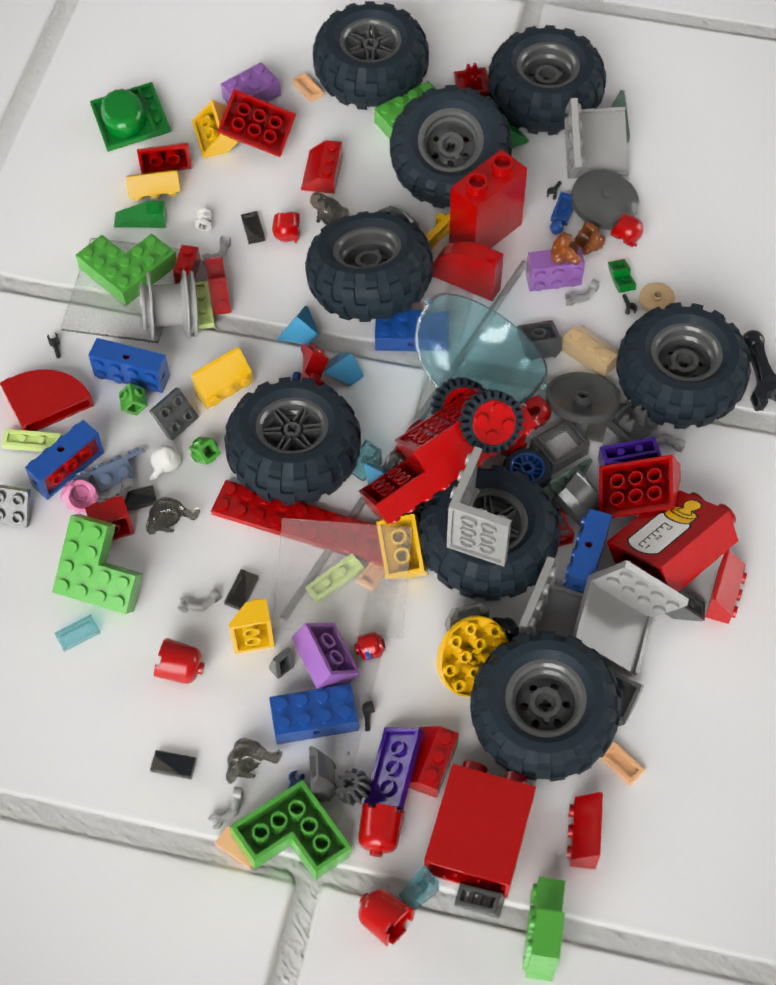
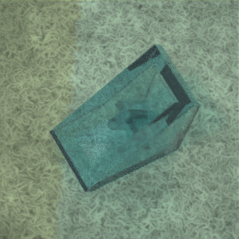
M367 439L364 440L361 446L357 465L352 472L361 481L367 479L364 463L379 466L382 464V450Z
M423 866L400 892L399 896L415 911L439 892V882L429 869Z

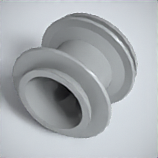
M182 270L180 284L151 285L150 273L147 271L146 285L140 282L143 331H146V328H150V337L154 341V327L183 326L187 339L190 338V333L197 337V300L193 271H189V275H186V271Z

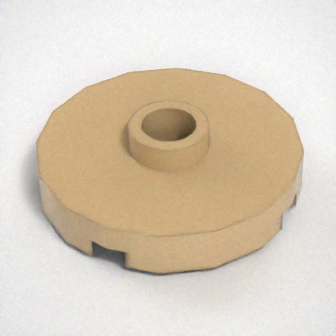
M650 283L640 291L639 302L642 308L649 312L658 306L664 309L669 303H674L675 295L673 290L663 283Z

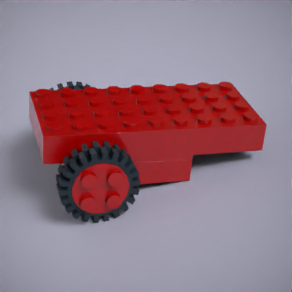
M465 377L448 379V382L441 384V388L437 387L435 390L437 391L436 395L433 394L432 399H434L430 405L433 407V410H431L432 416L395 439L406 460L360 489L359 493L369 509L387 525L398 522L401 519L400 516L406 512H413L417 509L418 504L431 500L434 497L433 494L439 490H446L450 487L451 482L456 479L458 480L461 469L465 470L466 468L465 460L467 454H472L474 447L482 449L477 462V468L483 465L484 460L497 456L499 453H502L501 450H508L509 446L516 444V439H519L520 436L530 434L533 431L532 428L537 425L525 405L518 403L514 400L515 398L507 393L495 389H485L480 383Z

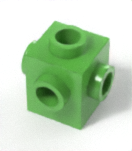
M129 383L119 392L121 411L137 416L147 407L145 388Z
M201 436L196 438L192 442L193 445L189 447L190 455L196 463L210 464L221 454L217 443L208 437Z

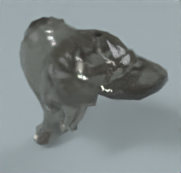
M314 192L311 195L310 203L318 210L317 223L323 220L325 225L334 224L338 218L346 215L350 216L349 210L340 205L336 199L320 192Z
M162 497L149 511L146 531L149 535L155 534L157 531L173 533L174 529L169 527L177 524L180 517L183 516L196 520L200 514V509L196 507L190 510L174 498Z
M250 738L237 740L227 758V782L232 784L236 781L237 777L255 778L256 775L249 772L254 771L261 763V760L277 764L282 757V751L269 752L259 742Z

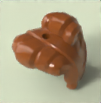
M585 222L573 242L575 245L581 246L583 255H587L592 251L602 249L605 244V237L600 234L597 226L593 223Z
M562 232L553 242L551 259L555 263L562 264L564 261L574 265L581 263V257L577 254L579 245H575L571 240V234Z

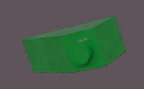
M146 201L115 212L114 228H166L167 211L165 201Z

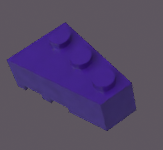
M649 437L601 446L597 459L599 465L604 466L662 455L656 438Z

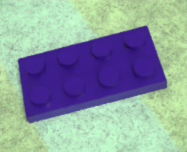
M384 728L370 778L371 784L369 786L372 791L366 793L368 798H365L364 804L369 803V807L375 808L376 803L397 807V810H403L424 731L420 728Z

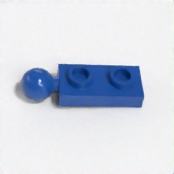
M561 192L550 220L552 222L550 224L552 234H560L563 231V225L567 226L573 211L571 194Z

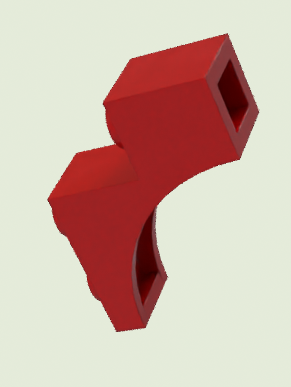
M222 255L206 257L205 264L213 314L231 313Z
M303 343L300 349L303 354V368L300 381L302 377L314 379V382L321 386L325 383L321 376L329 358L319 346L313 343L309 345Z

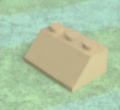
M573 326L563 336L562 351L596 374L606 378L616 367L619 349L585 326Z

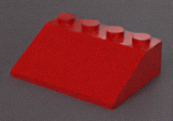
M233 89L217 133L280 158L296 114Z
M672 454L599 466V511L611 514V519L674 510L681 482L680 463Z

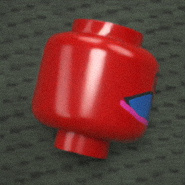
M376 632L360 635L357 643L354 644L356 654L360 655L365 661L380 658L383 652L386 651L383 636H379Z

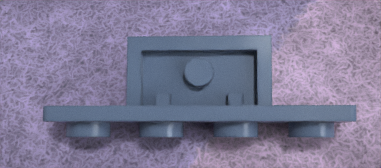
M136 447L127 451L129 455L121 457V455L115 456L110 459L111 463L109 464L99 463L93 466L94 470L88 473L86 470L75 474L76 478L73 481L93 476L99 491L102 492L122 483L126 477L132 479L135 477V474L128 460L145 452L144 448L139 450Z

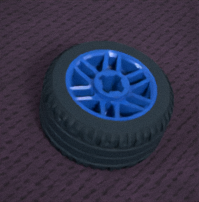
M522 448L515 450L503 462L502 466H505L506 471L515 473L518 470L527 475L531 483H537L541 488L546 487L549 481H551V463L546 455L536 449Z

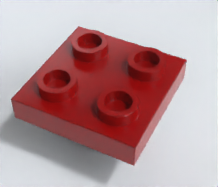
M473 63L472 67H470V64H467L465 70L454 72L457 88L467 89L469 87L480 91L481 96H489L486 67L477 68V64Z

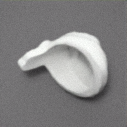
M161 446L154 449L150 457L154 470L149 479L156 480L161 473L170 472L179 467L181 456L174 447Z

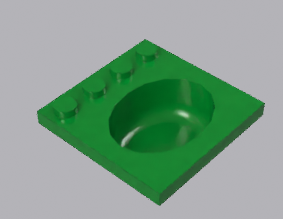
M152 82L127 90H113L105 97L90 101L108 152L171 132Z

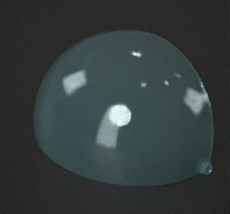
M441 293L430 299L425 298L422 303L425 305V308L420 314L416 326L415 344L423 370L436 387L441 388V384L448 382L450 378L465 377L480 383L485 389H495L507 393L520 404L529 400L538 389L544 390L548 384L545 383V379L548 375V368L544 357L534 343L505 317L475 300L457 294Z

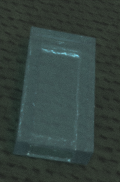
M89 615L54 634L65 652L98 635L100 630L92 616Z

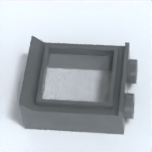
M565 420L542 434L531 437L529 449L537 448L539 452L546 455L551 463L553 475L586 456L590 443L587 437L582 436L578 431L575 423Z

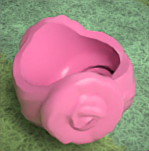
M82 479L72 482L68 481L60 495V499L65 502L67 508L77 513L86 512L85 507L98 503L99 498L93 484Z

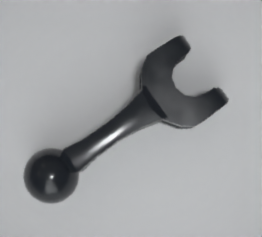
M749 330L744 333L742 339L747 344L757 382L750 400L755 411H763L768 404V399L776 402V375L765 353L763 334L757 330Z

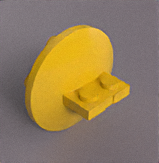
M469 616L456 622L446 632L437 652V671L447 689L457 695L471 697L474 678L480 665L486 662L489 654L501 644L509 643L503 628L490 618Z

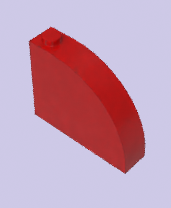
M454 242L445 246L433 262V277L493 302L501 289L503 253L472 242Z
M47 369L32 370L0 382L2 391L22 430L38 431L94 406L87 388L78 379L64 372Z

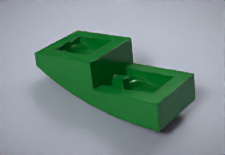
M626 260L608 262V268L618 292L636 290V283L630 275V267Z

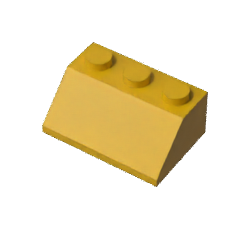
M213 99L192 120L202 157L204 158L228 153L238 143L237 140L217 133L227 106Z
M178 169L126 176L128 196L133 198V201L143 200V196H150V199L159 198L160 194L167 193V196H175L177 192H180Z
M239 347L232 349L191 374L195 395L207 409L218 405L222 400L233 396L237 391L248 387L253 382L252 371Z
M415 514L400 516L401 519L398 522L388 525L382 520L377 521L386 579H410L429 575L420 544L419 518Z
M256 598L246 602L229 623L234 653L238 654L275 647L267 600Z

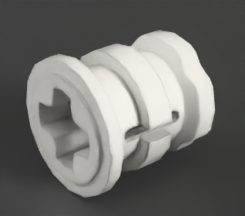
M198 209L194 224L197 230L209 231L211 229L212 212L209 209Z

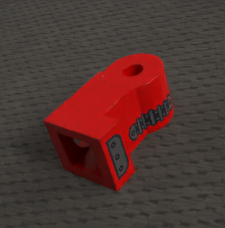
M558 509L556 511L559 517L560 539L566 538L562 541L559 540L558 547L572 544L575 533L572 527L569 526L564 511Z

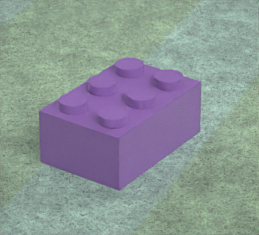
M262 62L221 83L222 98L227 103L233 89L265 102H270L281 96L280 81Z
M579 246L577 252L581 257V263L578 265L566 261L562 264L555 263L551 259L552 250L528 253L526 279L529 291L582 285L585 261L581 246Z
M305 623L292 636L304 665L317 689L349 684L360 674L335 623Z

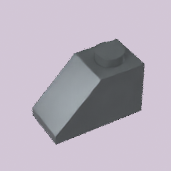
M682 589L679 593L689 599L688 605L665 613L672 619L705 621V602Z

